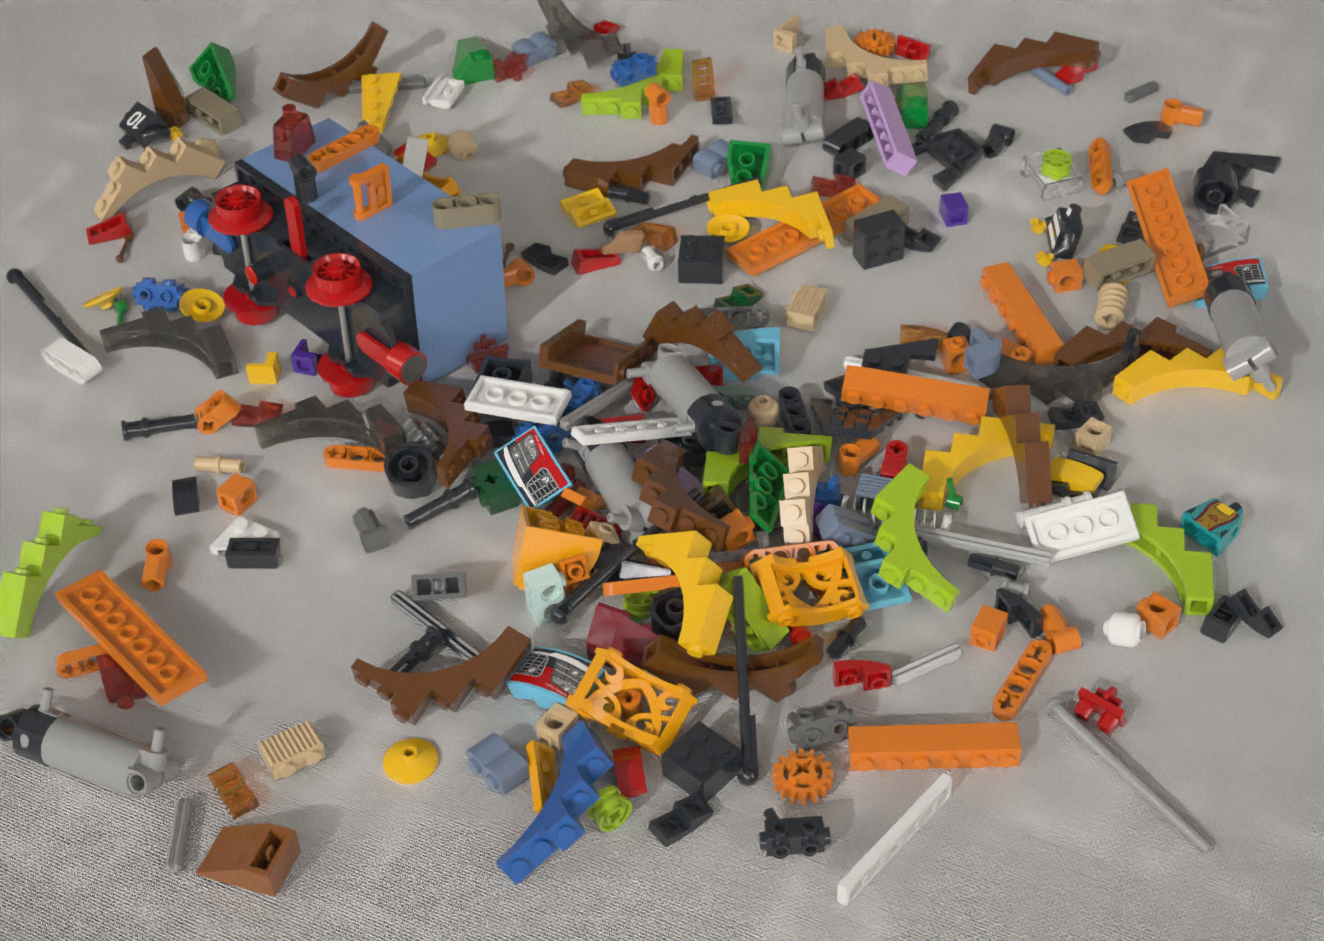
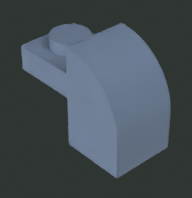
M980 326L971 328L970 346L965 348L964 367L976 380L989 376L998 370L1002 342L1000 338L991 340L990 336L985 334Z

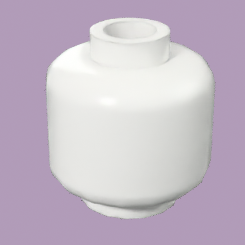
M1116 611L1111 615L1110 619L1105 620L1103 632L1104 635L1108 636V640L1112 645L1134 648L1139 642H1143L1146 624L1136 613Z

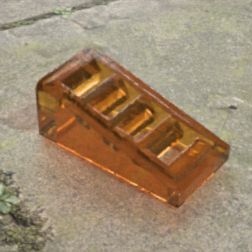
M711 57L692 60V91L696 102L710 100V97H715ZM707 67V69L697 70V68Z
M642 222L633 229L642 230L644 233L643 242L663 251H668L678 243L675 227Z

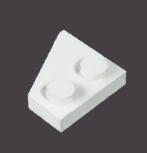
M238 516L209 547L212 554L219 555L220 550L227 549L230 538H280L278 531Z

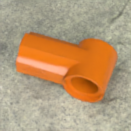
M654 82L647 86L645 96L649 99L650 122L653 125L661 126L666 124L668 120V104L671 100V95L660 84Z
M1166 99L1163 104L1160 121L1167 126H1175L1180 123L1200 128L1204 109L1182 105V102L1177 99Z
M516 258L510 262L508 267L503 268L505 288L515 284L527 286L535 279V272L523 258Z
M874 437L871 440L859 438L853 444L842 445L839 448V473L844 476L858 474L860 465L880 451L881 444L877 438Z
M153 539L145 546L147 557L141 584L143 588L151 592H160V589L165 587L168 569L172 566L173 560L167 542L163 539Z
M1053 604L1044 605L1039 610V613L1044 617L1042 629L1046 634V641L1052 646V655L1080 649L1081 638L1077 628L1068 625L1058 607L1053 606Z

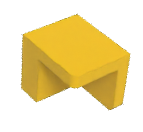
M268 352L265 364H247L246 371L250 384H277L281 371L278 352Z

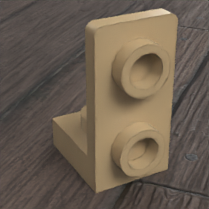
M793 15L774 30L775 48L791 54L794 53V48L797 46L796 33L799 32V15Z

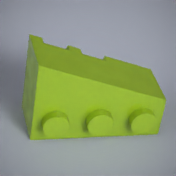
M746 567L723 572L718 585L733 596L727 619L734 625L731 630L735 633L733 577L742 576L747 646L754 653L771 650L790 630L787 626L781 627L776 623L768 621L767 614L770 611L764 592Z

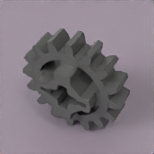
M409 417L402 425L404 431L408 433V442H416L423 445L435 460L440 461L446 449L442 442L444 440L443 436L429 422H419L417 418Z

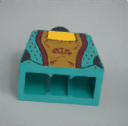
M1213 498L1184 511L1180 528H1184L1185 535L1218 557L1239 535L1243 520L1241 516L1243 515V508L1237 502L1227 506L1219 499Z

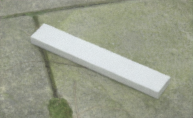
M678 417L574 426L571 431V435L583 446L691 436V433L675 434L673 432L674 424L683 423Z
M943 773L838 883V902L844 906L848 905L951 796L952 777Z

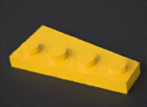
M401 72L362 75V121L365 120L370 125L377 126L379 133L384 132L389 117V110L393 105L394 95L397 94L398 84L402 79Z

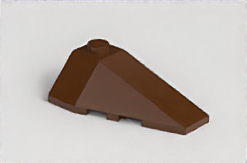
M153 47L142 56L155 112L169 128L176 126L180 129L190 120L183 90L159 49Z

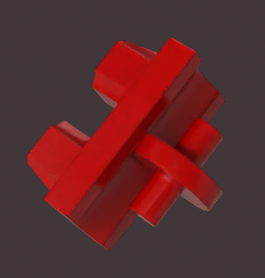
M900 34L897 37V46L894 54L905 59L928 60L932 46L929 43Z
M1110 686L1106 691L1098 687L1095 694L1084 687H1081L1078 691L1079 701L1074 709V713L1079 719L1088 722L1094 712L1101 716L1096 723L1097 728L1107 735H1110L1118 726L1123 728L1127 723V719L1124 718L1126 712L1120 708L1123 700L1116 697L1118 693L1116 687Z

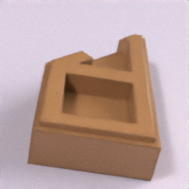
M642 230L621 231L611 243L603 245L601 251L603 254L638 253L641 250L644 233Z

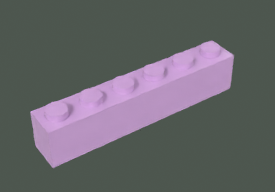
M871 80L860 94L881 157L886 168L906 176L916 165V155L891 89Z

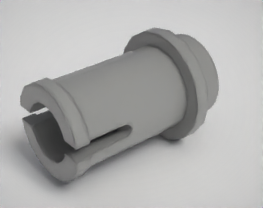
M1130 170L1124 173H1114L1112 176V187L1121 189L1127 185L1126 181L1139 177L1137 171Z

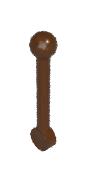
M132 234L124 236L125 242L120 254L115 259L118 263L124 261L123 256L129 242L133 241Z
M513 243L506 244L503 268H505L510 252L515 249Z

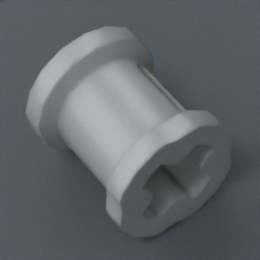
M1004 577L1002 588L1028 601L1031 582L1024 584L1009 581V578Z

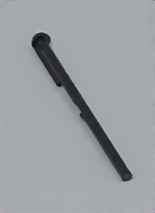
M757 176L729 186L753 181L756 179H758L759 184H762V181L760 176ZM708 192L690 196V199L655 210L651 207L614 220H608L603 225V232L607 236H614V231L710 200Z
M17 268L10 269L6 274L7 281L11 284H16L67 341L91 354L66 327L62 319L57 317L45 304V298L28 281L22 271Z
M694 487L688 493V496L694 501L702 495V492L697 487ZM653 524L641 536L659 534L663 529ZM638 538L632 541L633 544L617 556L601 572L595 570L590 575V578L585 579L559 604L553 607L550 613L552 621L558 625L567 623L566 616L620 569L622 562L630 560L641 550L636 545Z
M734 576L733 594L742 773L737 774V778L741 784L751 786L759 778L755 714L750 715L749 682L746 668L750 667V663L747 658L744 583L742 576Z

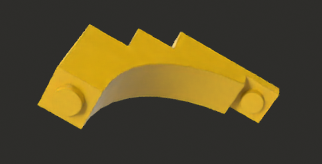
M758 179L708 192L710 200L706 201L709 214L713 213L714 217L722 214H735L741 217L773 219L797 228L809 239L818 237L819 242H824L826 249L835 247L832 228L817 191L792 198L787 185L762 192Z
M1222 347L1208 358L1186 348L1170 361L1150 350L1115 376L1112 394L1132 405L1148 395L1164 390L1182 387H1209L1247 395L1252 390H1255L1274 401L1280 395L1283 378L1272 372L1270 378L1276 385L1275 390L1272 392H1268L1262 383H1255L1249 374L1233 381L1222 361L1225 357Z
M981 416L979 435L954 433L951 452L925 451L922 471L929 475L930 479L925 493L917 503V508L942 511L948 496L947 478L951 477L955 486L961 478L974 469L998 459L1014 456L1007 432L999 418ZM1040 423L1041 442L1049 441V449H1052L1055 424Z
M697 531L639 536L636 545L644 551L646 556L656 559L667 569H672L681 585L684 615L678 644L685 648L689 655L696 658H702L705 655H715L733 596L718 585L723 570L708 558L712 543Z

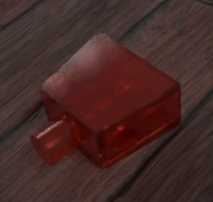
M293 104L284 105L282 107L283 115L273 124L274 159L289 162L296 154H304L316 142L309 115L296 111V106Z
M109 654L96 656L103 687L109 703H117L120 709L127 710L134 706L135 699L145 698L148 695Z

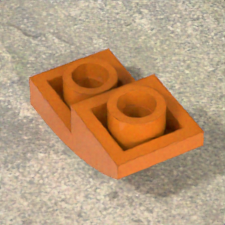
M584 553L558 560L559 569L566 580V586L563 589L567 596L585 579L590 578Z

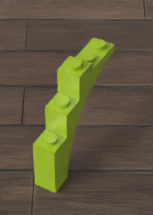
M664 49L662 58L656 66L657 75L614 90L581 94L582 115H621L622 119H642V106L649 105V99L645 96V90L649 84L656 82L668 92L683 91V49Z
M759 426L758 440L739 439L738 452L735 454L724 455L718 452L707 451L702 496L719 484L730 497L736 486L749 477V456L756 441L764 445L785 465L788 464L787 448L823 446L824 462H830L832 436L783 433V428Z
M909 463L876 495L870 512L878 519L884 521L879 527L874 544L889 553L883 559L878 576L899 590L906 584L912 590L933 602L934 605L949 613L955 606L960 590L944 579L933 567L921 549L915 532V505L925 493L930 476Z
M1131 503L1130 509L1140 539L1125 544L1139 550L1164 570L1173 582L1181 599L1183 615L1206 616L1212 609L1214 602L1212 553L1185 551L1184 528L1159 527L1157 522V505Z
M54 507L53 511L42 512L38 537H34V541H23L19 566L15 567L14 571H3L0 586V635L11 638L29 637L38 603L55 569L64 557L79 543L88 538L100 536L102 526L93 524V519L69 514V509Z

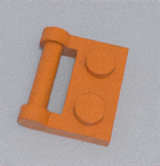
M382 162L360 174L355 173L349 176L350 185L353 187L355 202L353 213L356 220H365L393 206L388 165ZM366 184L368 205L364 207L362 186Z

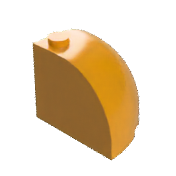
M521 505L512 557L513 584L525 591L523 573L553 563L557 572H560L558 560L581 553L585 555L588 571L590 572L599 557L603 539L592 529H589V532L585 531L582 528L583 524L567 517L564 522L554 516L552 512Z

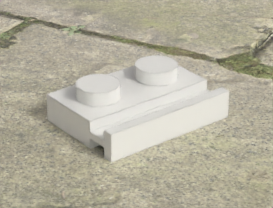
M437 77L422 97L423 105L431 103V106L450 109L464 89V81L450 78L441 80L440 77Z

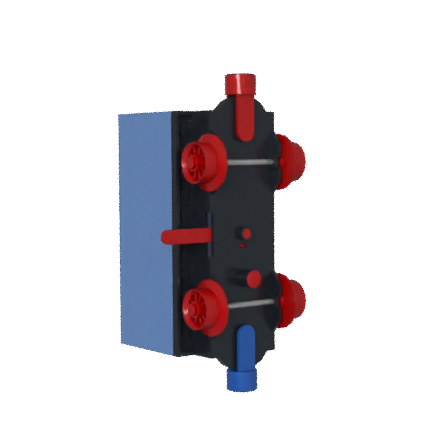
M327 118L234 162L237 182L212 193V203L207 199L200 198L194 200L186 208L184 214L186 225L215 244L223 258L224 267L235 275L233 283L223 293V302L226 307L235 312V317L239 322L253 326L271 322L277 317L280 308L328 343V352L321 357L317 364L318 375L324 382L329 384L334 394L347 398L367 394L373 389L375 379L387 388L399 382L408 386L416 383L418 380L434 382L508 340L501 228L497 225L490 224L454 229L436 228L433 221L432 202L439 198L452 196L374 146L323 172L317 173L315 180L318 197L315 199V202L308 204L298 202L293 172L289 167L290 159L294 155L301 153L307 156L351 133L335 121ZM383 162L389 166L393 206L365 220H356L353 213L355 209L353 187L350 185L349 176L355 173L360 174ZM366 184L362 186L364 207L368 205Z

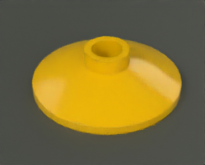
M429 132L417 136L418 138L429 140L427 151L434 157L441 156L449 151L447 144L449 137L445 134Z
M722 214L712 218L707 223L706 229L709 236H725V242H735L747 236L750 226L748 221L739 215Z
M119 286L85 302L82 306L83 308L101 307L102 310H105L114 305L113 300L124 288Z
M203 288L186 291L181 296L179 302L182 313L198 322L217 320L222 316L225 309L223 299L217 293Z
M419 738L404 739L393 744L386 751L383 758V768L386 775L397 783H419L435 772L439 762L438 752L426 740Z

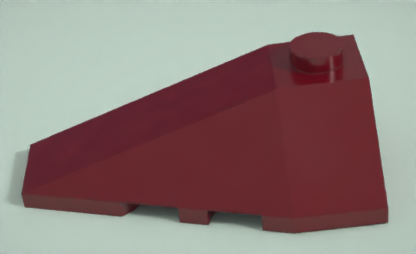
M599 602L596 606L586 640L587 658L591 661L594 659L597 647L602 649L612 647L623 654V659L644 670L641 668L644 647L659 635L651 631L652 626L647 623L641 626L629 619L631 614ZM605 662L604 665L614 668L612 665Z

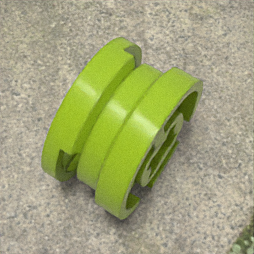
M1051 149L1042 155L1041 174L1045 178L1049 176L1051 180L1058 181L1062 180V177L1068 178L1070 176L1072 155L1069 152L1061 149Z
M659 590L622 594L623 608L631 614L632 618H649L650 605Z
M613 785L599 790L597 793L600 799L586 810L587 815L595 820L596 825L604 832L612 831L622 825L632 810V803L625 796H622L620 790Z

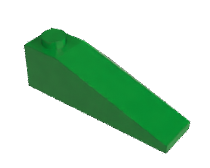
M477 36L460 39L457 42L452 75L454 79L464 81V85L495 79L493 59L487 47Z
M211 42L191 64L189 70L196 84L214 92L217 96L230 103L236 97L235 62L229 49Z
M925 81L903 83L895 97V102L905 129H923L928 122V96Z
M730 140L726 158L731 185L760 176L762 184L759 185L762 192L765 191L773 159L771 144Z
M756 441L749 456L750 518L769 534L773 530L780 510L779 501L785 497L783 474H788L789 468L764 445Z

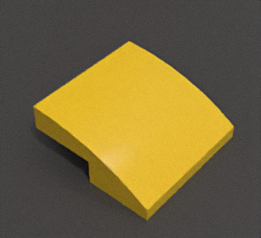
M598 188L560 200L561 209L577 228L617 216V212L610 200L604 198Z

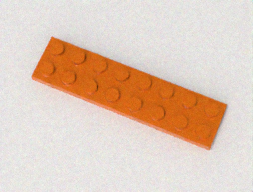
M1168 167L1126 181L1146 244L1156 254L1154 268L1167 307L1170 308L1204 297L1209 280Z
M859 183L822 201L821 203L832 228L833 237L844 232L845 220L882 199ZM780 222L727 248L726 256L754 277L823 241L819 242L818 237L809 239L797 228Z
M101 569L55 592L57 601L160 707L208 680L206 671Z

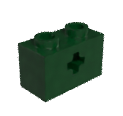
M498 459L471 467L472 478H469V481L472 483L475 491L478 492L481 506L483 508L486 507L490 515L518 507L517 491Z

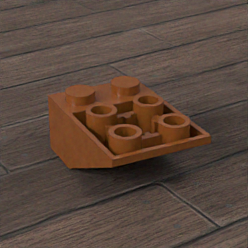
M271 823L223 827L196 874L275 897L301 852L296 831Z

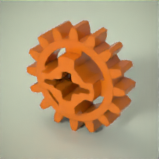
M876 28L872 29V31L866 29V32L860 31L859 35H855L853 41L863 50L881 57L883 55L890 56V53H894L896 44L895 36L890 35L891 32L884 33L883 29L878 31Z
M799 748V753L797 754L792 750H788V757L780 755L779 763L773 764L772 783H774L775 792L781 791L782 799L788 796L791 797V804L801 800L802 805H806L809 799L815 804L817 803V796L826 798L827 790H832L834 771L831 770V762H824L823 754L817 757L814 756L813 749L809 753H804L803 748Z

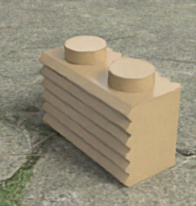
M802 284L798 292L794 291L791 305H787L785 308L784 318H787V326L814 332L827 305V290L821 287L817 288Z
M306 720L304 723L301 722L300 725H295V727H291L289 730L286 729L284 732H280L279 735L270 736L269 739H265L263 742L260 741L258 744L262 759L274 780L281 777H289L296 770L307 765H315L322 758L326 757L323 742L309 720Z

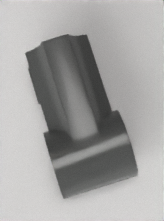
M366 507L357 509L352 518L366 554L391 546L388 531L384 524L380 525L373 510Z

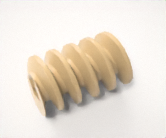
M1106 283L1100 287L1094 317L1095 323L1104 330L1112 329L1121 321H1124L1128 290L1124 285Z

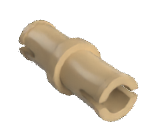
M217 455L216 457L196 456L194 461L195 470L214 471L216 474H223L224 472L243 474L246 467L244 459L225 458L222 455Z

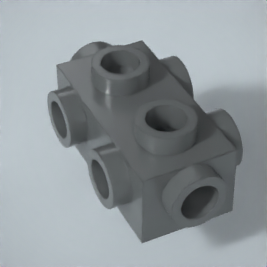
M842 700L831 701L811 710H802L798 714L790 712L787 716V720L791 723V727L787 728L791 743L797 744L799 748H803L806 751L811 749L815 751L820 748V744L828 741L832 743L845 741L848 735V727L856 725L852 709H847Z

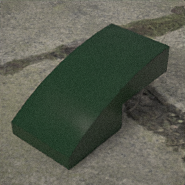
M750 284L735 286L732 289L731 295L715 298L713 307L753 306L763 298V293Z

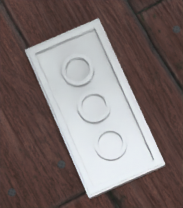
M481 375L465 401L464 406L466 411L557 426L571 399V390Z
M1125 491L1024 517L1032 547L1051 551L1052 558L1050 563L1140 539Z

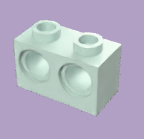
M553 563L523 573L527 608L537 626L552 621L550 617L552 608L567 596L563 590V587L566 586L563 573L561 571L557 572Z

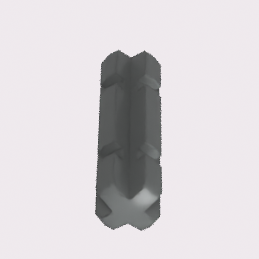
M1151 81L1124 93V100L1132 103L1159 90V84Z

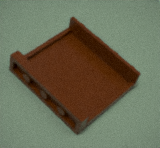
M577 319L540 344L538 367L616 386L627 378V369L639 368L643 362L653 358L655 353L654 337L650 336L637 347L586 335V321Z

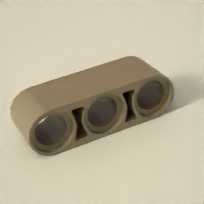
M496 193L445 197L432 202L434 226L438 229L496 224L502 219L501 199Z

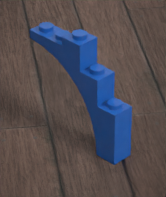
M580 720L561 737L564 754L560 775L542 810L519 839L496 860L498 867L516 885L560 848L564 852L586 833L579 820V816L600 799L593 783L614 765L600 738L583 720Z

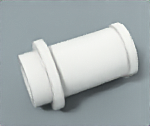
M651 246L644 247L641 256L647 262L648 268L652 271L661 270L664 265L663 258L657 255Z

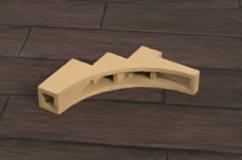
M844 25L825 27L828 69L847 67L848 77L856 73L859 79L868 78V84L873 80L886 87L892 84L928 81L927 60H897L881 57L863 50L852 42L846 33Z
M177 137L171 145L168 154L147 146L141 154L138 163L117 155L107 171V174L112 179L106 185L105 191L96 202L93 211L102 221L113 217L130 197L144 187L156 181L180 175H201L215 179L225 161L217 153L180 137Z
M823 446L787 448L789 473L783 474L785 500L779 501L785 546L813 542L815 493L819 476L825 470ZM801 548L797 553V558L800 562H806L809 558V553L805 548Z

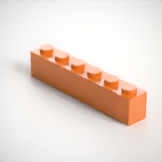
M1008 262L983 267L982 277H980L981 288L987 292L990 302L994 303L998 309L999 316L1003 317L1006 321L1007 327L1015 335L1018 345L1030 350L1029 360L1032 361L1036 368L1054 364L1055 353L1064 346V343Z
M847 364L841 401L850 404L868 405L873 408L891 409L900 413H914L923 417L942 418L946 421L965 422L969 425H980L981 416H986L990 389Z
M1017 722L848 727L850 771L1009 768L1019 766L1021 743Z

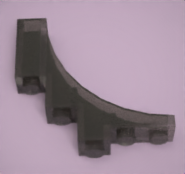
M537 0L548 22L546 28L550 37L556 42L564 40L570 55L581 51L588 68L624 51L616 32L599 34L590 30L573 16L562 0Z
M163 306L141 312L143 318L99 330L106 353L125 348L161 347L177 350L200 360L212 371L217 380L239 373L235 355L221 324L198 330L192 315L169 321Z
M1120 351L1108 358L1092 363L1075 366H1048L1020 361L1001 354L998 370L978 380L991 389L1011 385H1030V394L1046 405L1060 399L1063 395L1074 402H1098L1103 395L1102 389L1113 382L1117 374L1127 368L1129 355Z
M316 395L294 403V410L254 425L257 440L262 449L296 439L338 437L365 443L377 449L386 457L389 452L391 453L396 449L397 445L407 442L403 427L381 403L361 412L348 399L326 408Z

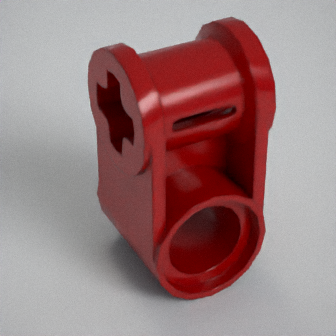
M893 440L887 444L884 461H882L880 477L894 479L907 466L908 446L906 443Z

